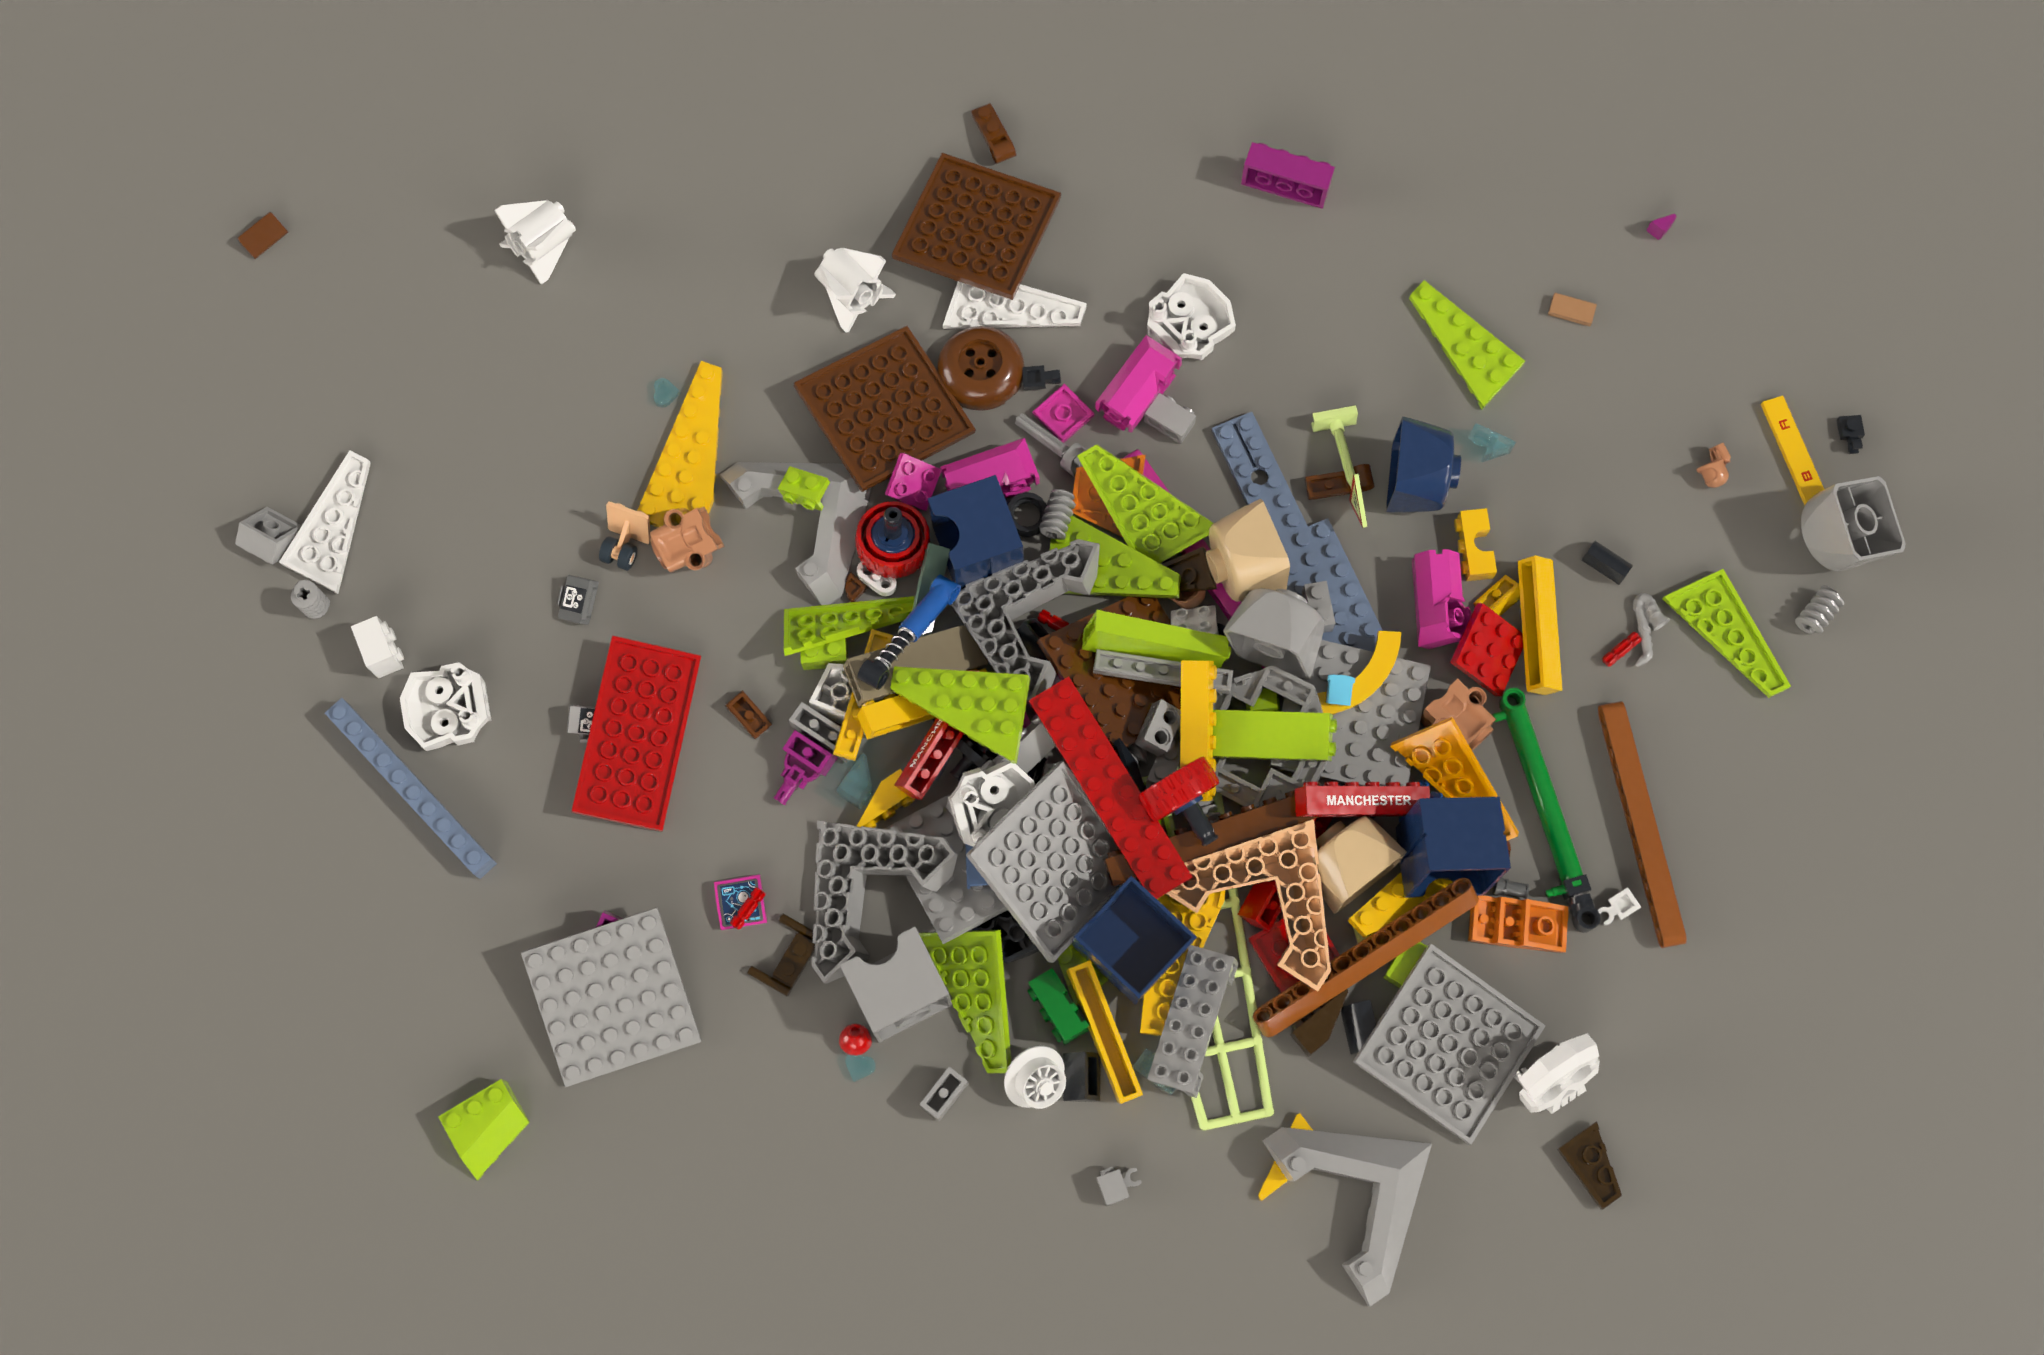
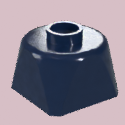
M1402 416L1392 443L1386 512L1438 511L1444 507L1449 488L1456 489L1458 486L1461 470V455H1454V436L1450 430Z

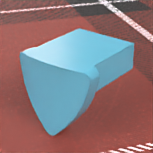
M1329 674L1327 678L1326 703L1350 706L1355 678L1346 675Z

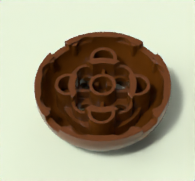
M973 326L957 332L946 342L939 355L937 371L943 384L955 397L960 406L971 410H991L1005 404L1020 389L1023 382L1022 368L1024 367V359L1016 342L1005 332L989 326ZM971 351L974 353V356L968 357L966 353ZM993 352L997 354L994 358L988 356ZM972 370L974 375L968 377L965 375V372ZM990 371H994L996 373L991 378L987 377Z

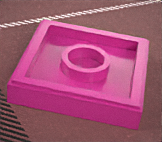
M1065 384L1032 411V414L1063 443L1091 420L1095 414Z

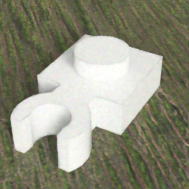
M1626 888L1608 900L1611 905L1609 908L1602 907L1598 909V912L1600 914L1603 912L1608 913L1609 919L1603 922L1606 926L1612 923L1614 916L1618 915L1620 920H1623L1639 910L1641 906L1629 888Z

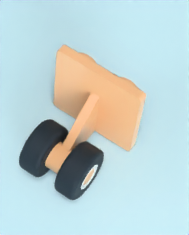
M608 501L606 505L608 529L621 535L619 541L611 536L604 539L599 550V560L610 564L615 559L617 560V566L627 571L631 569L637 556V546L628 542L632 538L645 544L650 543V519L642 511H635L620 503Z

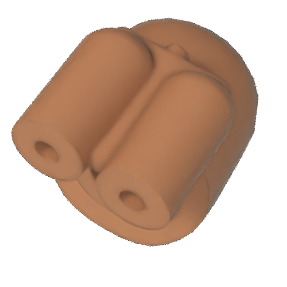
M1724 443L1710 448L1711 462L1696 469L1697 473L1702 474L1705 484L1711 488L1724 485L1729 478L1725 465L1730 462L1731 456Z

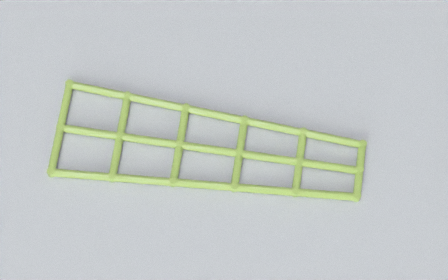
M1148 776L1142 777L1144 786H1146ZM1216 792L1215 796H1213L1214 805H1217L1218 808L1216 812L1224 814L1222 794ZM1170 814L1164 817L1168 837L1175 835L1174 830H1176L1173 816ZM1237 888L1228 889L1229 899H1224L1221 909L1231 908L1241 966L1237 968L1234 978L1242 977L1252 1037L1224 1043L1217 1016L1212 1032L1215 1045L1208 1046L1205 1057L1216 1054L1218 1056L1231 1115L1207 1120L1200 1093H1198L1197 1098L1191 1097L1199 1128L1202 1131L1271 1117L1274 1114L1261 1032L1253 1020V1013L1257 1006L1243 921L1238 915L1240 900ZM1254 1047L1263 1108L1240 1113L1226 1052Z

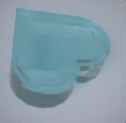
M660 378L654 383V401L659 407H667L681 394L666 378Z
M850 1054L846 1057V1066L853 1082L871 1075L876 1069L875 1061L871 1057Z

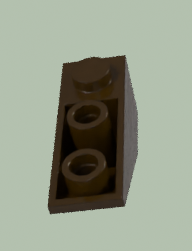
M1348 989L1332 998L1324 1007L1321 1005L1310 1012L1312 1017L1306 1022L1302 1018L1292 1026L1295 1031L1290 1036L1308 1057L1329 1040L1349 992Z

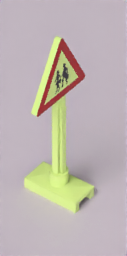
M1355 405L1313 413L1314 422H1311L1313 432L1331 429V433L1335 437L1346 480L1351 487L1349 501L1362 528L1367 527L1359 475L1354 472L1344 436V426L1355 425L1357 422V407Z

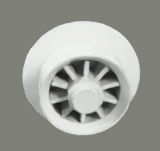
M1047 1046L1031 1047L1020 1053L1009 1065L1004 1079L1007 1097L1014 1104L1025 1108L1042 1109L1051 1106L1061 1097L1066 1086L1063 1060L1054 1049Z

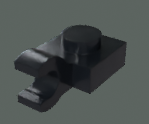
M1044 365L1022 368L1024 391L1046 389V383H1061L1060 370L1045 371Z
M1861 415L1839 416L1836 421L1840 440H1847L1849 454L1859 453V449L1863 448L1861 439L1865 436Z

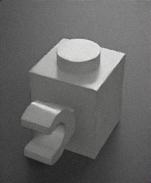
M1110 1167L1100 1171L1101 1176L1097 1177V1182L1106 1206L1129 1198L1127 1188L1136 1187L1142 1183L1141 1180L1133 1182L1130 1179L1131 1173L1137 1172V1168L1129 1169L1124 1178L1121 1175L1120 1169L1114 1171V1168Z

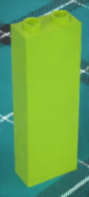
M1096 610L1084 628L1082 650L1096 652L1099 649L1181 662V660L1214 661V665L1220 669L1223 662L1229 659L1231 647L1228 646L1226 636Z
M1213 710L1217 716L1216 726H1213V735L1216 736V749H1213V757L1332 762V756L1336 754V743L1332 742L1333 733L1337 731V720L1333 719L1331 713Z

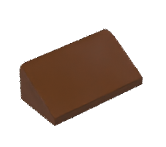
M269 212L237 239L252 257L256 259L289 232L272 212Z

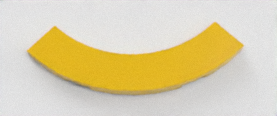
M1377 632L1373 655L1366 668L1355 678V683H1353L1350 706L1326 703L1327 692L1317 693L1323 713L1334 715L1351 709L1364 702L1382 685L1391 672L1398 656L1401 632Z

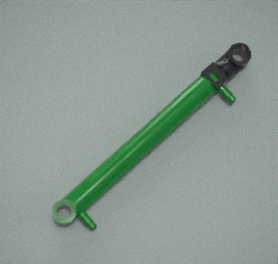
M1510 688L1505 691L1499 700L1501 712L1494 713L1492 716L1496 719L1495 722L1507 721L1561 880L1559 886L1546 890L1545 894L1547 897L1563 894L1564 900L1569 899L1567 901L1573 915V926L1579 932H1589L1600 923V913L1595 908L1590 893L1587 894L1592 889L1587 875H1583L1525 705V695L1518 688ZM1507 698H1514L1517 701V705H1510ZM1582 914L1590 916V925L1582 921Z

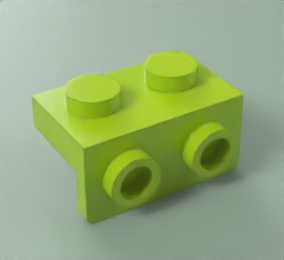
M789 466L778 490L782 494L783 500L787 503H798L806 509L822 511L824 506L820 500L830 481L826 477Z

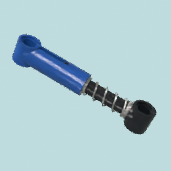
M941 574L938 575L933 581L929 592L898 628V635L894 636L892 642L886 645V649L880 652V657H876L873 660L867 659L862 664L857 678L876 690L881 689L889 677V668L892 667L893 661L898 660V655L904 653L903 650L906 646H910L909 642H916L947 604L951 605L956 600L961 585Z

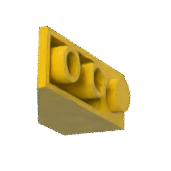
M901 769L881 781L857 827L875 828L877 826L876 823L880 820H888L894 816L896 809L901 806L907 807L915 801L914 798H911L894 786L902 773Z

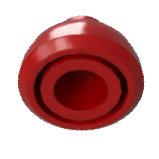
M850 1024L840 1033L839 1045L847 1054L861 1055L868 1051L872 1044L871 1033L864 1025Z

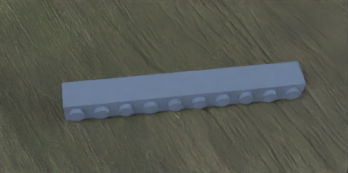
M341 698L325 712L329 719L477 878L481 879L497 864L349 703Z

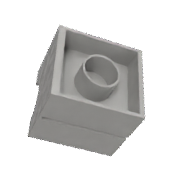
M916 927L898 935L896 952L873 964H868L859 957H854L840 964L879 1043L952 1006L950 995Z

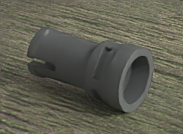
M1501 878L1493 886L1494 895H1511L1524 899L1528 897L1529 884L1512 882L1509 879Z

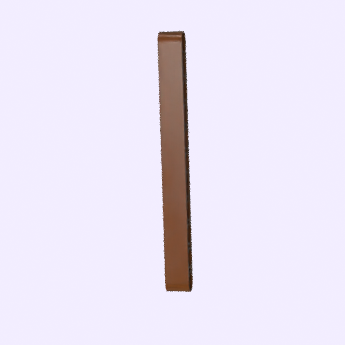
M1622 701L1599 705V720L1658 943L1661 948L1686 944V933L1625 705Z
M1467 878L1455 880L1330 961L1331 972L1319 991L1299 981L1260 1006L1253 1013V1020L1262 1035L1265 1037L1275 1036L1473 908L1478 903L1479 898L1471 881Z

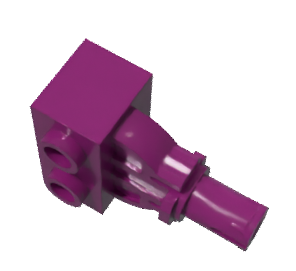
M794 730L782 748L787 752L784 760L785 768L780 774L785 779L773 798L786 805L796 788L804 789L807 783L816 780L820 775L826 776L838 757L802 733Z

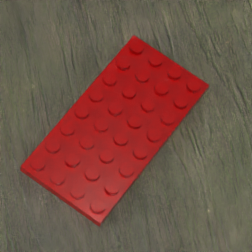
M612 635L571 813L660 832L663 831L701 655Z

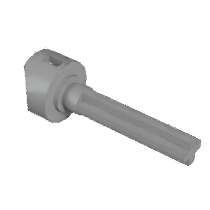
M1023 413L1017 416L1015 424L1062 458L1060 467L1075 477L1076 468L1081 465L1077 455L1087 449L1079 443L1069 447Z

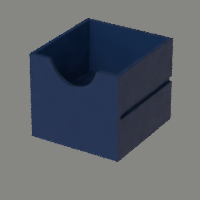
M996 475L928 498L933 530L939 546L950 549L947 567L952 581L961 585V589L965 588V585L983 577L987 578L992 576L993 573L1024 561L1023 545Z
M1500 797L1419 798L1395 828L1397 843L1407 852L1400 861L1405 898L1423 897L1428 885L1435 880L1446 879L1454 882L1460 878L1469 879L1477 896H1484L1511 869L1506 835H1503L1505 827Z
M1131 876L1105 906L1074 936L1071 945L1088 961L1091 960L1092 965L1136 1005L1191 946L1197 936Z

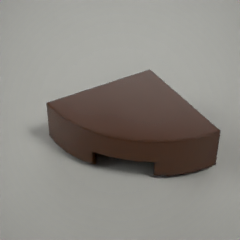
M850 572L846 579L845 592L848 600L855 602L868 587Z

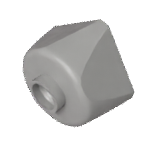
M1879 476L1834 484L1814 495L1803 508L1801 516L1803 539L1812 556L1827 569L1843 571L1904 552L1906 543L1886 482Z
M1258 588L1251 590L1246 595L1223 631L1236 655L1243 660L1264 667L1274 665L1298 678L1310 679L1322 640L1325 622L1321 614L1308 605L1306 599L1299 594L1286 589L1271 590Z

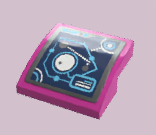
M760 874L714 882L721 930L735 928L730 924V921L735 915H738V910L746 899L751 897L752 891L756 887L763 891ZM764 899L758 902L759 905L748 920L744 921L743 927L767 923Z

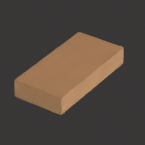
M1554 293L1548 315L1590 327L1597 304Z

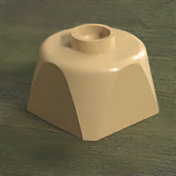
M1262 499L1240 508L1211 525L1209 529L1211 550L1206 552L1208 567L1214 581L1217 584L1222 582L1232 600L1241 602L1251 590L1258 588L1271 590L1287 589L1290 571L1289 559Z
M1363 816L1347 827L1341 821L1337 822L1316 839V844L1319 848L1317 850L1319 861L1317 869L1318 874H1320L1323 899L1334 914L1338 913L1397 866L1407 852L1369 816Z

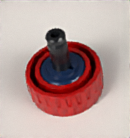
M892 501L875 505L863 514L857 525L855 541L858 557L870 572L878 576L881 575L883 578L892 577L897 579L913 574L922 566L925 550L928 547V543H930V530L926 519L914 507L903 502Z
M1204 756L1181 767L1138 795L1152 821L1157 822L1173 812L1175 815L1182 812L1196 837L1202 842L1201 845L1203 847L1218 839V835L1215 834L1213 826L1198 803L1203 799V794L1219 784L1216 773Z

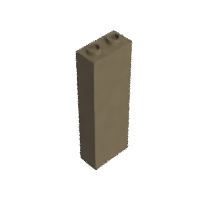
M964 624L920 637L916 642H909L910 646H906L903 650L904 653H900L897 657L898 660H894L891 664L889 677L884 686L879 690L859 680L857 675L860 667L867 659L873 660L876 657H880V652L886 648L849 658L844 663L843 668L857 705L860 708L868 701L874 700L876 703L891 694L898 696L890 688L894 666L961 671L981 670L988 664V659Z

